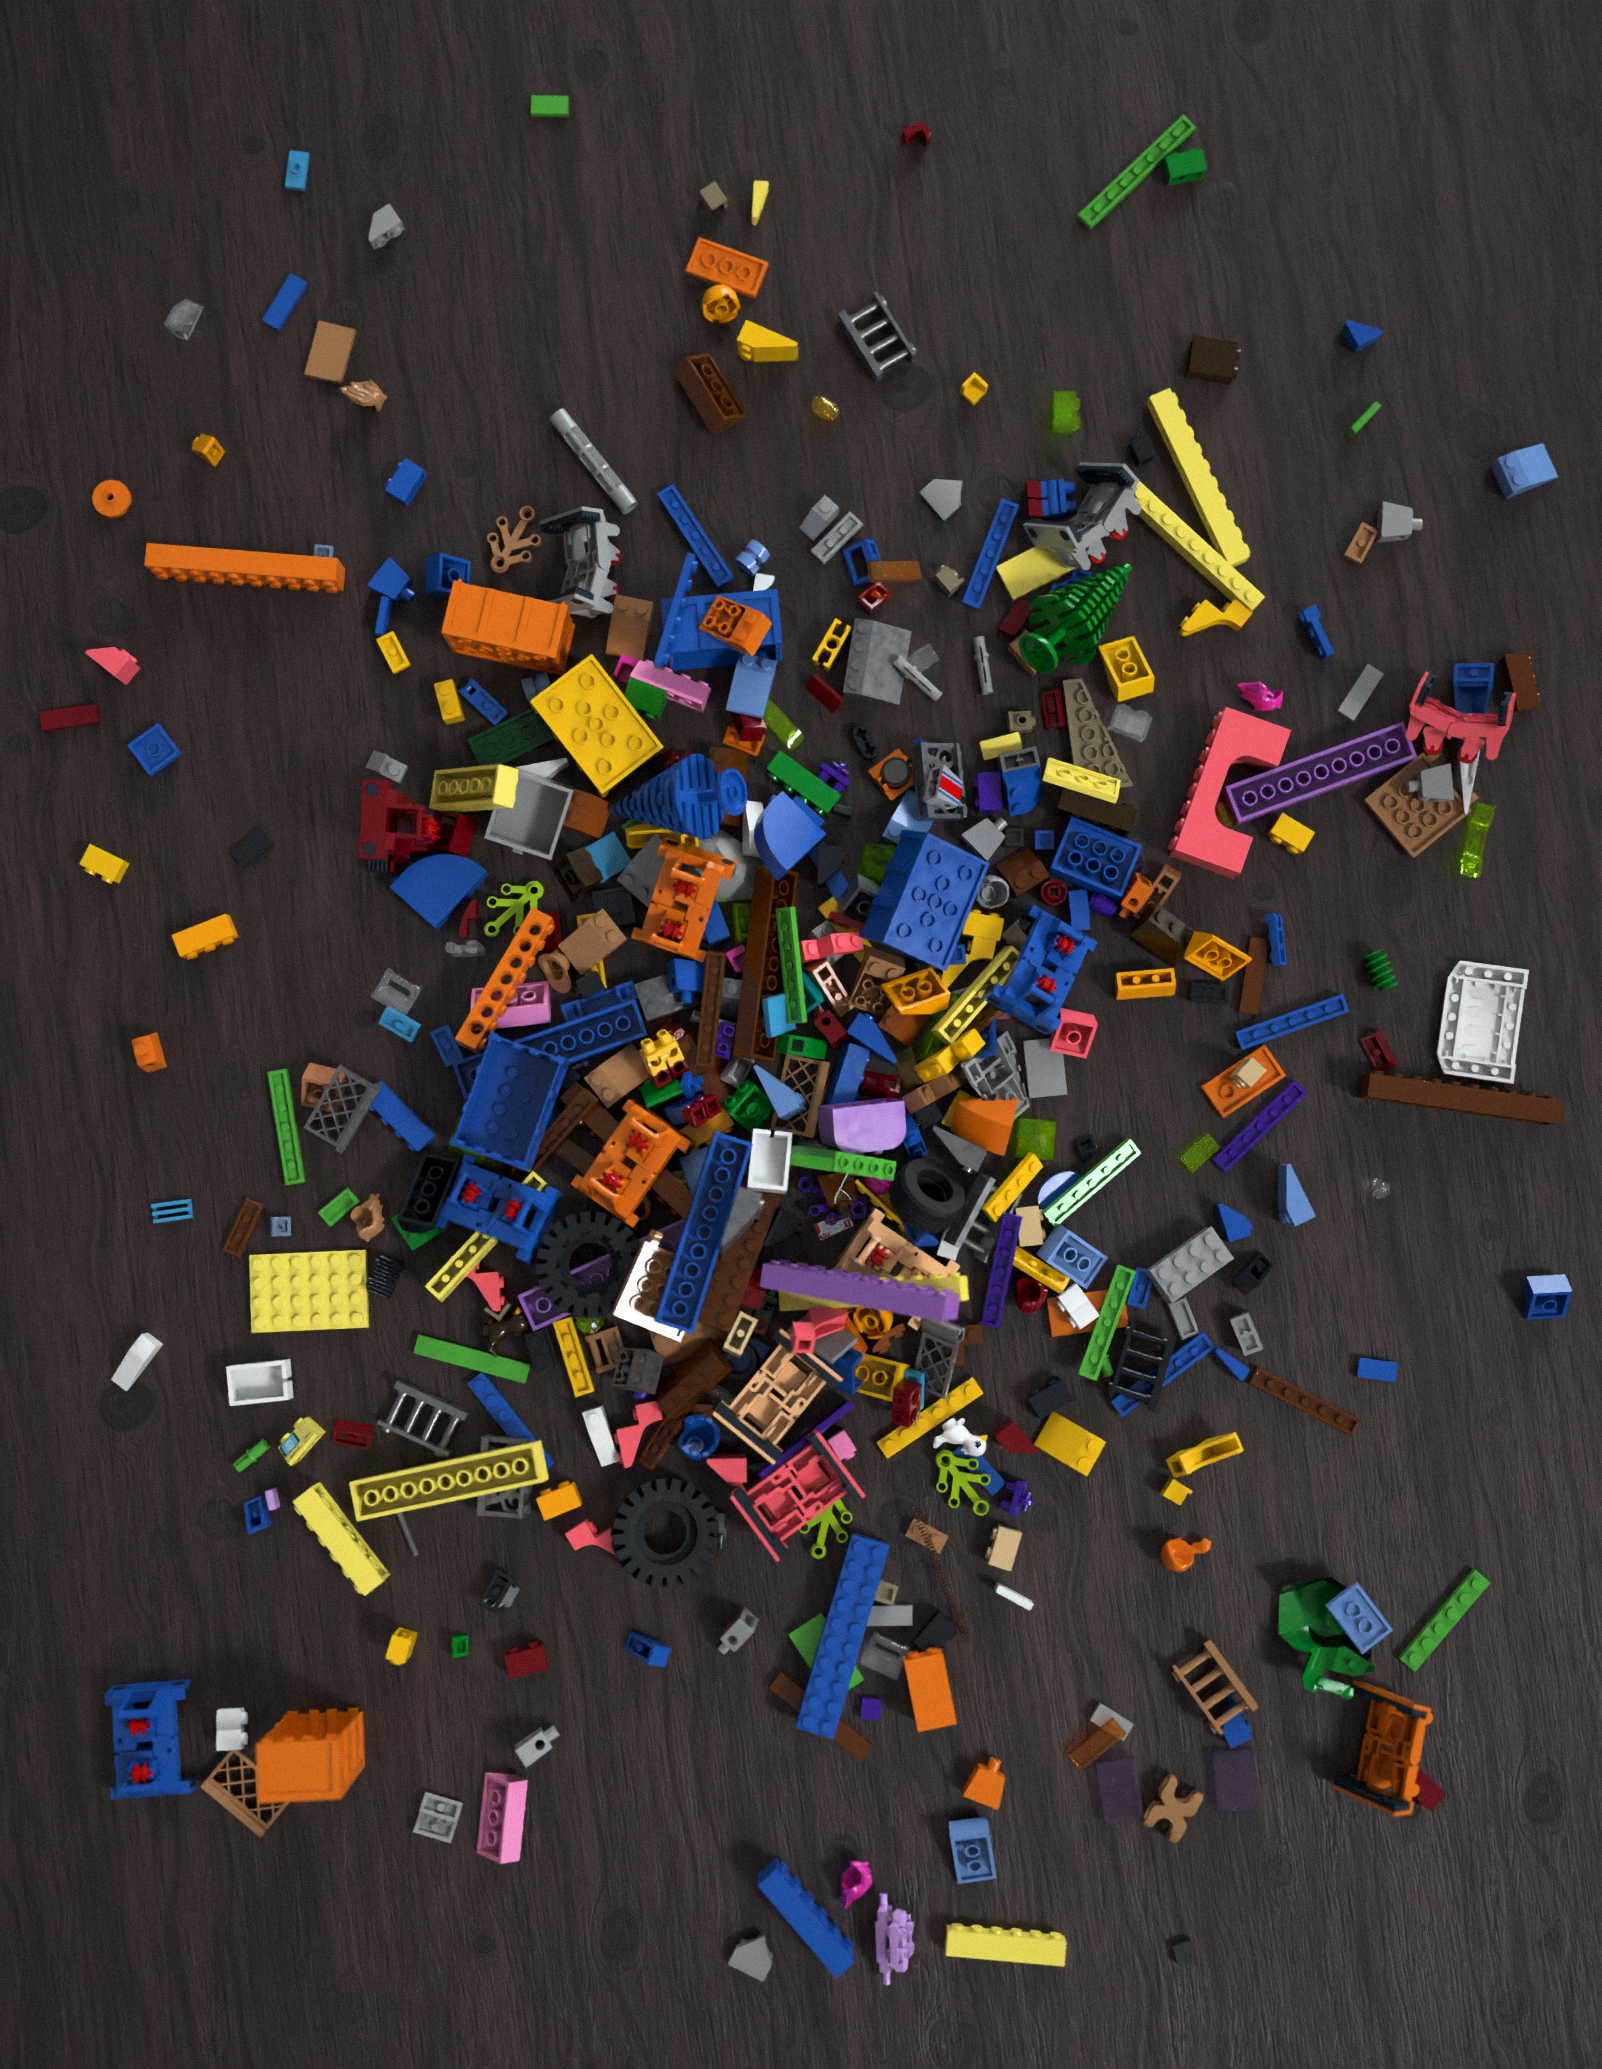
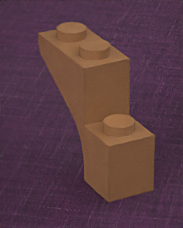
M959 1065L948 1074L926 1083L901 1098L910 1114L969 1081L961 1065Z

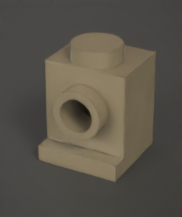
M942 565L935 572L934 581L948 597L964 584V579H958L959 575L953 568L950 569L948 566Z
M1031 710L1009 711L1007 714L1008 734L1017 731L1019 733H1029L1032 731V727L1036 725L1035 715H1031ZM1019 718H1024L1026 722L1020 723Z

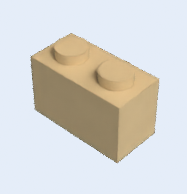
M1251 1057L1244 1059L1229 1077L1232 1079V1084L1238 1089L1251 1088L1267 1070Z
M1037 1205L1015 1208L1014 1214L1023 1216L1018 1246L1043 1244V1240H1046L1045 1229L1041 1228V1221H1043L1042 1209H1039Z
M740 1311L722 1350L740 1358L758 1320Z
M997 1524V1528H993L990 1537L993 1540L992 1545L987 1547L985 1553L987 1563L1011 1571L1022 1532Z

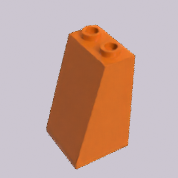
M931 1647L926 1649V1652H908L907 1656H903L918 1732L957 1724L942 1649Z

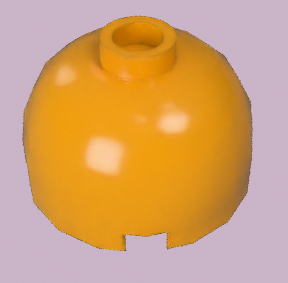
M726 285L710 287L702 299L703 314L710 322H713V320H719V323L728 322L737 316V311L740 309L736 292Z
M857 1307L853 1319L855 1326L861 1333H866L870 1339H879L891 1328L893 1314L892 1312Z

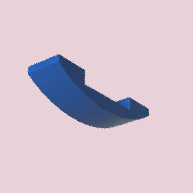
M632 980L600 992L586 1000L584 998L578 999L560 1007L567 1023L633 999L637 1000L639 997Z

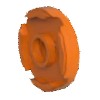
M116 480L103 481L94 489L92 495L93 505L96 510L108 518H118L124 515L132 502L131 493L128 488ZM110 496H114L112 500H108Z

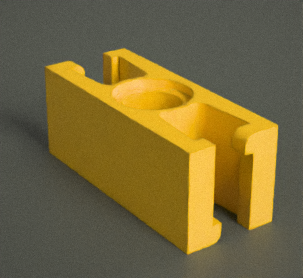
M836 618L812 658V664L819 666L818 659L822 653L829 655L828 663L824 662L822 664L827 672L831 669L852 631V627L847 625L841 638L833 635L835 629L842 623ZM835 642L837 647L830 649L827 647V643Z

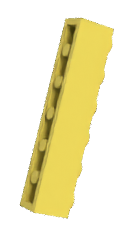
M1004 946L933 1027L931 1032L944 1044H952L988 1003L982 999L986 988L988 989V987L997 983L1002 986L1007 981L1015 961L1018 960L1019 952L1013 946Z
M952 1923L951 1925H946L944 1949L946 1956L1065 1966L1066 1940L1064 1935L1059 1932L1044 1934L1038 1930L1022 1932L1018 1928L1002 1930L1001 1927L993 1926L991 1929L980 1925L966 1927L960 1923Z

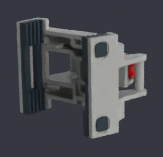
M1080 462L1074 472L1080 475L1079 477L1082 478V481H1085L1084 483L1087 484L1090 490L1078 507V513L1069 520L1062 522L1030 518L1023 526L1032 543L1044 550L1053 551L1067 569L1076 567L1081 570H1088L1091 563H1101L1106 555L1101 538L1109 536L1111 539H1123L1128 531L1125 512H1130L1133 515H1138L1141 512V506L1134 497V493L1137 490L1136 486L1140 480L1126 464Z
M584 506L541 520L540 533L563 535L565 560L568 568L560 594L547 598L546 596H541L535 599L562 604V601H564L569 607L568 612L570 614L588 618H595L602 613H612L613 605L606 600L616 597L618 587L614 581L607 579L610 567L620 563L621 555L620 551L609 542L608 537L619 535V527L605 521L602 509ZM584 542L588 543L587 553H585Z

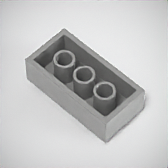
M1210 1226L1203 1228L1149 1267L1145 1272L1165 1302L1173 1303L1234 1258L1215 1230Z

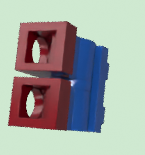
M1064 479L1037 482L1026 480L1025 494L1028 520L1030 518L1042 520L1059 517L1065 518L1066 514L1076 512V500L1066 501V495L1075 494L1074 483L1064 482Z
M695 1094L694 1098L686 1099L683 1096L662 1110L665 1119L670 1120L671 1125H679L685 1122L690 1123L691 1128L699 1127L707 1122L708 1119L722 1112L716 1094Z

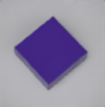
M862 1697L860 1719L880 1720L882 1700Z

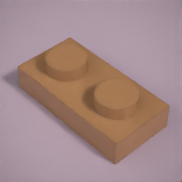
M1362 522L1343 557L1360 565L1379 531Z
M913 1517L905 1536L925 1547L927 1544H934L935 1552L937 1551L940 1554L949 1536L926 1523L922 1524V1521L916 1523L919 1520H915ZM924 1526L927 1527V1530H928V1531H925V1532H923V1533H920L921 1531L926 1530V1528H923V1529H920V1530H919V1528L924 1527ZM928 1536L931 1537V1540H932V1541H929V1542H927V1543H924L925 1541L930 1540V1538H927V1539H925V1540H923V1538L928 1537Z

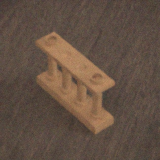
M1209 1639L1203 1643L1205 1648L1201 1654L1180 1669L1174 1664L1171 1666L1174 1670L1171 1673L1177 1682H1183L1210 1720L1207 1724L1214 1734L1218 1731L1222 1735L1224 1732L1220 1727L1244 1709H1250L1253 1712L1259 1706ZM1214 1658L1217 1663L1215 1669L1190 1686L1184 1675L1206 1659ZM1226 1675L1229 1679L1228 1685L1202 1703L1196 1692L1218 1676ZM1238 1692L1242 1697L1239 1700L1240 1702L1214 1720L1208 1709L1230 1693Z

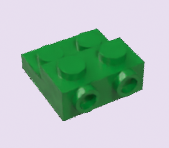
M749 1079L738 1084L735 1094L728 1096L722 1107L751 1134L753 1129H757L775 1109L769 1097Z

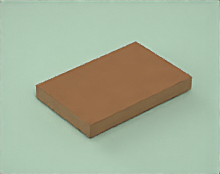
M318 321L304 373L305 376L342 385L356 334L355 329Z

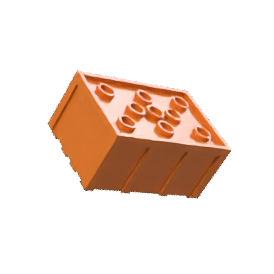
M459 579L458 581H453L441 633L455 653L563 676L575 624L572 622L568 612L569 607L564 601H562V604L552 603L532 597L463 583L462 579Z
M348 1708V1712H337V1709H327V1713H319V1710H309V1714H298V1711H288L283 1716V1719L276 1723L275 1727L265 1735V1738H261V1742L256 1744L258 1803L341 1799L365 1767L363 1710L359 1711L358 1708Z

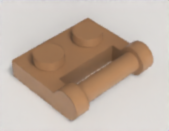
M618 1326L586 1336V1343H589L597 1367L595 1368L596 1373L599 1374L616 1368L620 1349L625 1348ZM601 1338L609 1362L606 1365L603 1363L596 1343V1339Z

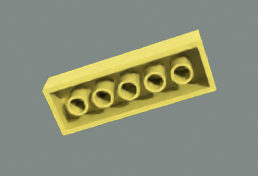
M495 764L436 770L434 772L429 808L452 813L513 808L519 769Z
M321 1482L309 1488L293 1501L296 1512L304 1516L307 1520L306 1525L308 1528L317 1533L321 1545L327 1546L330 1550L331 1558L335 1562H339L343 1567V1574L347 1578L352 1579L355 1583L354 1588L359 1594L362 1593L366 1596L391 1575Z

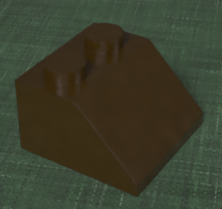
M584 846L566 854L552 869L572 902L595 888L604 879L600 869L593 862L591 854L587 852Z

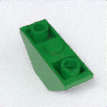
M780 1034L778 1035L776 1053L825 1060L828 1041Z

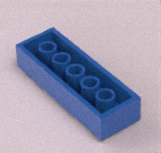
M775 1858L758 1873V1887L837 1979L855 1963L854 1944L848 1937L844 1938L842 1936L840 1927L834 1921L831 1923L827 1918L828 1914L822 1906L818 1907L814 1903L815 1898L809 1891L805 1892L803 1890L801 1881L796 1876H791L785 1862H780Z

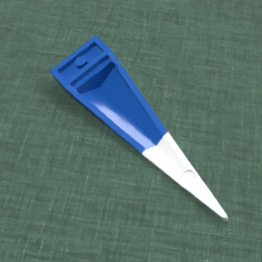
M1494 663L1454 664L1453 685L1456 711L1463 714L1488 713L1493 689ZM1458 738L1459 748L1463 745V740ZM1480 750L1478 751L1477 758L1472 763L1466 764L1460 761L1465 815H1467Z

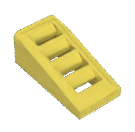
M768 181L753 182V225H757L769 189Z

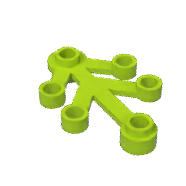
M530 881L526 886L503 884L501 892L504 895L511 893H521L524 895L520 899L489 897L487 905L490 908L497 906L510 908L495 922H488L485 925V934L489 937L498 935L499 927L516 913L515 927L513 928V932L516 935L515 929L521 927L523 923L524 904L530 900V909L532 907L537 909V900L542 897L544 892L541 883ZM504 886L510 887L509 893L503 891ZM532 887H536L538 889V892L536 894H532L530 892V889ZM492 898L496 900V905L494 906L489 904V900ZM489 926L495 927L494 933L488 931Z
M941 1450L936 1456V1464L940 1467L939 1481L936 1485L937 1490L941 1493L947 1491L948 1482L946 1479L949 1470L953 1476L951 1496L948 1500L949 1506L951 1508L959 1506V1490L961 1486L974 1503V1512L979 1516L987 1514L989 1510L988 1501L980 1498L967 1481L977 1482L986 1486L991 1481L990 1474L986 1472L982 1474L961 1472L955 1465L966 1466L970 1470H975L978 1468L979 1460L976 1457H970L969 1459L955 1457L951 1451ZM947 1456L949 1461L944 1462L942 1457ZM973 1460L977 1465L971 1466L969 1462ZM983 1476L988 1477V1481L983 1482L981 1478ZM944 1483L946 1488L941 1489L939 1484ZM951 1499H956L958 1503L952 1504ZM983 1503L985 1508L980 1509L978 1504Z
M838 1499L813 1519L808 1520V1523H806L808 1526L807 1530L803 1531L799 1528L801 1533L806 1534L811 1527L821 1522L817 1542L811 1546V1554L816 1559H821L826 1555L824 1543L829 1523L836 1533L838 1542L844 1543L848 1539L847 1532L841 1528L832 1513L833 1505H835L841 1514V1521L848 1524L852 1521V1514L847 1511L841 1499ZM849 1514L850 1519L845 1521L843 1515ZM844 1533L846 1535L845 1539H839V1534ZM821 1548L822 1553L816 1554L815 1549Z

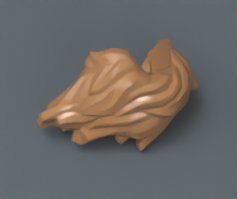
M371 379L364 382H350L351 386L339 387V390L350 399L351 404L355 403L364 407L375 406L378 412L387 399V396L383 394L378 385Z
M370 1194L369 1199L362 1205L354 1207L350 1215L356 1224L358 1237L366 1242H369L371 1238L381 1232L385 1226L382 1224L384 1221L381 1214L383 1205L378 1200L379 1194Z

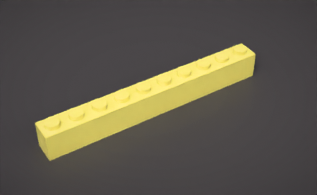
M1168 388L1150 396L1146 404L1216 552L1232 567H1235L1248 560L1250 557L1249 547L1242 541L1241 530L1233 522L1234 516L1225 505L1226 499L1217 488L1218 483L1209 471L1208 461L1203 459L1201 446L1194 440L1193 429L1185 421L1186 415L1177 404L1178 398L1176 394L1172 393L1171 389Z
M1139 481L1136 486L1137 490L1134 493V497L1141 506V512L1138 516L1230 601L1233 602L1236 599L1252 612L1265 596Z
M960 1272L948 1273V1277H941V1274H929V1278H923L922 1275H911V1279L904 1280V1276L892 1277V1279L898 1280V1283H916V1287L928 1285L934 1286L935 1290H954L953 1294L960 1295V1301L969 1300L967 1276H960ZM880 1277V1280H886V1277ZM778 1291L780 1311L808 1310V1308L862 1307Z

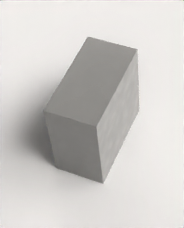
M519 769L513 808L493 810L484 838L513 847V852L522 855L523 851L551 860L575 787Z

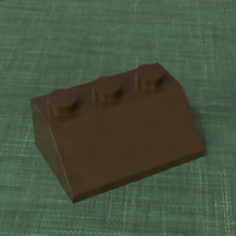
M1149 903L1129 935L1168 965L1174 967L1184 959V954L1194 930L1160 904Z

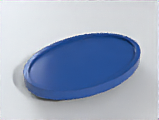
M1062 1171L1049 1177L1041 1185L1037 1193L1038 1206L1044 1210L1081 1177L1072 1171Z

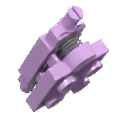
M887 1893L879 1894L880 1906L878 1909V1920L875 1922L877 1963L880 1964L883 1985L891 1984L890 1972L892 1968L896 1972H905L907 1970L908 1958L914 1952L911 1914H906V1911L901 1909L892 1911V1906L888 1905Z

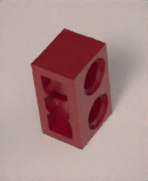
M904 1379L894 1387L892 1423L909 1428L920 1418L922 1384Z

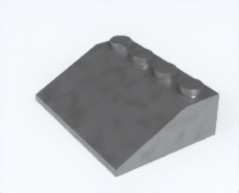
M855 618L843 697L900 706L905 674L893 665V662L899 655L907 661L912 631L873 620Z
M657 833L651 837L617 878L618 882L648 908L665 858L657 855L660 843L663 841V838ZM682 863L680 871L697 877H701L703 874L696 867ZM675 901L677 904L689 907L687 904Z
M741 1187L738 1188L720 1245L719 1254L723 1255L752 1226L755 1219L759 1220L764 1200H761L762 1194Z

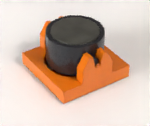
M899 748L868 771L891 802L914 785L913 765Z

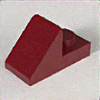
M877 581L856 599L858 604L872 616L878 606L886 601L892 593Z

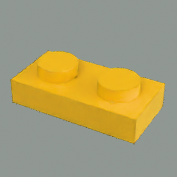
M393 631L376 639L394 674L411 666Z

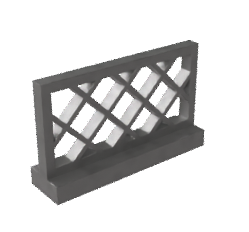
M339 1065L304 1128L335 1146V1150L342 1154L349 1146L382 1086L377 1083L372 1084L344 1066ZM340 1072L347 1075L349 1082L340 1084L338 1077ZM360 1083L367 1087L364 1093L357 1094L354 1084ZM350 1085L353 1095L344 1096L342 1087ZM338 1088L340 1098L332 1099L329 1091ZM354 1098L357 1105L356 1108L348 1109L346 1100ZM342 1101L344 1110L336 1112L333 1102ZM329 1103L332 1113L323 1114L321 1105ZM346 1114L348 1122L340 1124L337 1115ZM333 1116L335 1125L327 1127L324 1118ZM320 1119L323 1128H315L311 1125L312 1121ZM337 1129L338 1139L335 1140L330 1137L328 1130Z

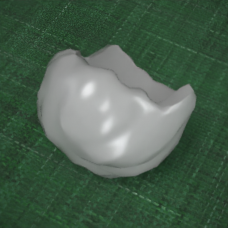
M995 875L984 876L975 900L981 907L988 909L1003 906L1008 901L1009 885L1005 880Z

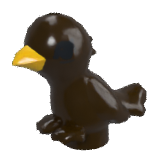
M517 1307L514 1314L506 1320L501 1319L498 1321L490 1315L488 1323L484 1324L483 1337L488 1338L490 1344L487 1351L492 1356H498L500 1342L511 1332H513V1337L516 1335L519 1337L529 1327V1320L521 1308Z

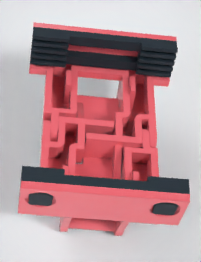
M816 1429L806 1436L810 1444L801 1449L768 1477L759 1480L747 1490L741 1484L731 1492V1500L777 1562L787 1555L788 1547L783 1540L808 1523V1520L816 1517L846 1493L855 1503L865 1497L863 1491ZM793 1485H795L799 1492L802 1494V1496L799 1499L791 1490V1487ZM761 1505L764 1511L770 1517L771 1520L769 1523L765 1519L763 1514L760 1512V1510L757 1508V1506Z

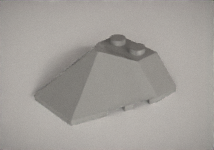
M721 829L714 836L711 835L709 839L699 838V847L697 848L738 862L731 880L721 879L715 900L717 902L752 900L756 866L764 865L761 858L742 856V842Z
M1004 1031L996 1035V1055L980 1059L975 1054L959 1063L971 1086L985 1101L995 1100V1098L1012 1100V1097H1019L1014 1116L1015 1120L1030 1107L1025 1084L1021 1083L1019 1075L1021 1068L1020 1065H1017L1014 1055L1017 1053L1016 1047L1008 1031Z

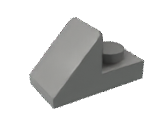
M373 751L366 768L400 784L408 766L390 758L387 754Z

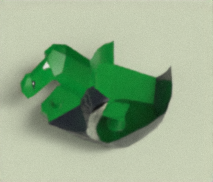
M1317 1577L1283 1587L1279 1595L1278 1634L1293 1648L1299 1651L1310 1652L1301 1673L1304 1688L1314 1693L1317 1690H1324L1339 1694L1343 1699H1353L1354 1689L1350 1685L1324 1678L1322 1675L1328 1669L1355 1677L1368 1672L1373 1673L1375 1666L1371 1664V1648L1362 1655L1325 1606L1347 1587L1333 1578Z

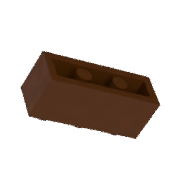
M1528 652L1513 653L1499 659L1506 692L1516 693L1513 714L1534 710L1539 707L1541 696L1536 690V676L1532 673V659L1528 656Z

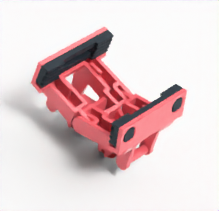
M1425 672L1409 706L1411 716L1406 738L1410 741L1415 740L1424 724L1427 723L1433 726H1425L1423 730L1425 737L1423 749L1427 754H1439L1443 748V738L1447 736V739L1456 737L1463 740V745L1458 750V759L1463 763L1469 764L1475 761L1478 751L1485 744V740L1480 737H1486V757L1489 760L1496 759L1503 737L1510 728L1516 693L1504 692L1499 714H1463L1441 704L1440 701L1428 697L1437 675Z

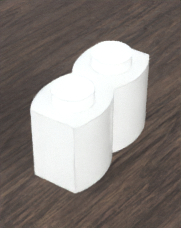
M1076 1283L1063 1291L1062 1294L1056 1296L1059 1300L1056 1304L1062 1312L1066 1310L1070 1316L1067 1319L1074 1328L1077 1326L1079 1329H1082L1099 1317L1093 1305Z
M244 1707L217 1710V1751L244 1749V1745H247L248 1734L245 1732L244 1726L248 1722V1713L245 1712Z

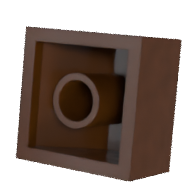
M1028 847L995 866L1002 879L1009 885V890L1015 899L1050 877L1040 859Z

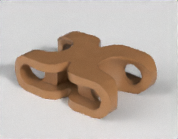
M1167 1774L1158 1788V1794L1162 1800H1153L1149 1803L1142 1816V1824L1150 1828L1159 1819L1165 1818L1170 1820L1167 1837L1170 1842L1175 1844L1181 1839L1187 1829V1823L1183 1817L1195 1815L1203 1800V1794L1194 1789L1186 1798H1176L1174 1792L1178 1785L1177 1778L1173 1774Z

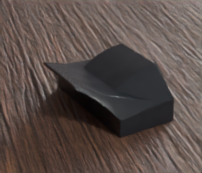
M498 1568L478 1604L494 1614L499 1609L510 1608L520 1590L515 1583V1578Z

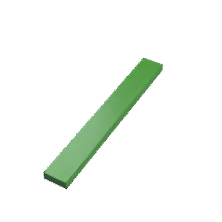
M1182 115L1077 215V218L1091 230L1147 177L1168 154L1172 153L1195 131L1196 127Z

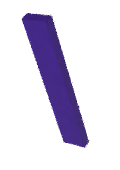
M1292 1080L1211 1160L1226 1173L1308 1093L1295 1080Z
M1003 1212L980 1322L982 1325L1000 1328L1023 1216Z
M847 1399L786 1447L774 1465L768 1462L755 1472L760 1479L768 1477L810 1443L806 1437L815 1429L820 1434L850 1411L854 1407L853 1403Z

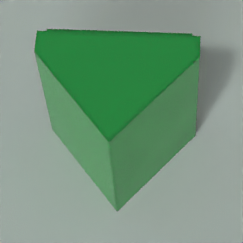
M451 1635V1657L457 1658L468 1655V1635Z

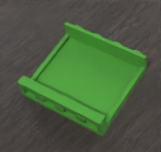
M792 1145L789 1165L894 1181L896 1161Z

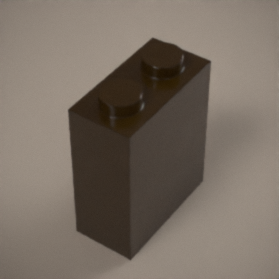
M1194 335L1190 343L1185 378L1230 385L1232 380L1236 379L1238 367H1235V364L1240 357L1239 342Z

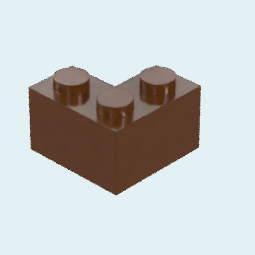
M980 1323L959 1325L965 1328V1335L959 1345L955 1366L965 1365V1345L983 1344L982 1325ZM943 1346V1351L947 1357L951 1356L952 1348Z

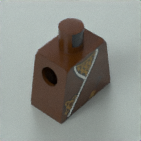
M838 1172L819 1176L818 1185L828 1209H837L839 1218L850 1216L849 1206L856 1204L854 1174Z

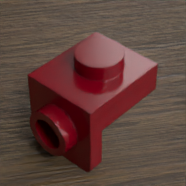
M923 121L917 124H909L902 130L901 139L904 145L922 138L925 147L930 145L932 134L929 127H925Z

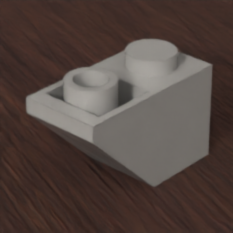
M387 204L373 214L368 240L374 250L383 247L388 240L398 237L405 230L402 221L390 204Z

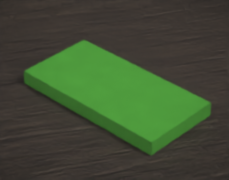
M822 1612L788 1634L810 1669L825 1622ZM856 1665L848 1690L864 1680Z

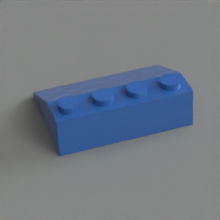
M1071 816L1049 867L1048 874L1097 894L1101 893L1118 902L1123 896L1143 845Z

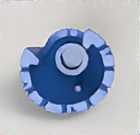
M701 1414L685 1418L684 1432L678 1441L681 1453L692 1460H703L709 1457L719 1444L720 1431L717 1424L708 1416L706 1417Z

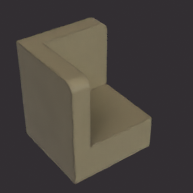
M715 181L699 191L701 202L703 205L707 204L711 210L716 209L720 205L724 209L728 207L727 198Z
M505 1298L506 1306L502 1307L501 1312H495L490 1305L486 1306L484 1310L500 1321L505 1317L513 1303Z
M880 1578L874 1600L893 1606L898 1585L885 1582Z

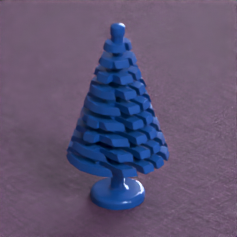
M692 754L630 792L626 797L623 796L617 803L610 804L609 811L611 814H619L623 818H630L634 821L700 839H709L711 835L714 836L719 831V823H723L725 813L736 816L745 810L748 792L744 778L738 770L730 768L723 770L720 774L718 770L714 773V764L708 758L704 760L703 755Z

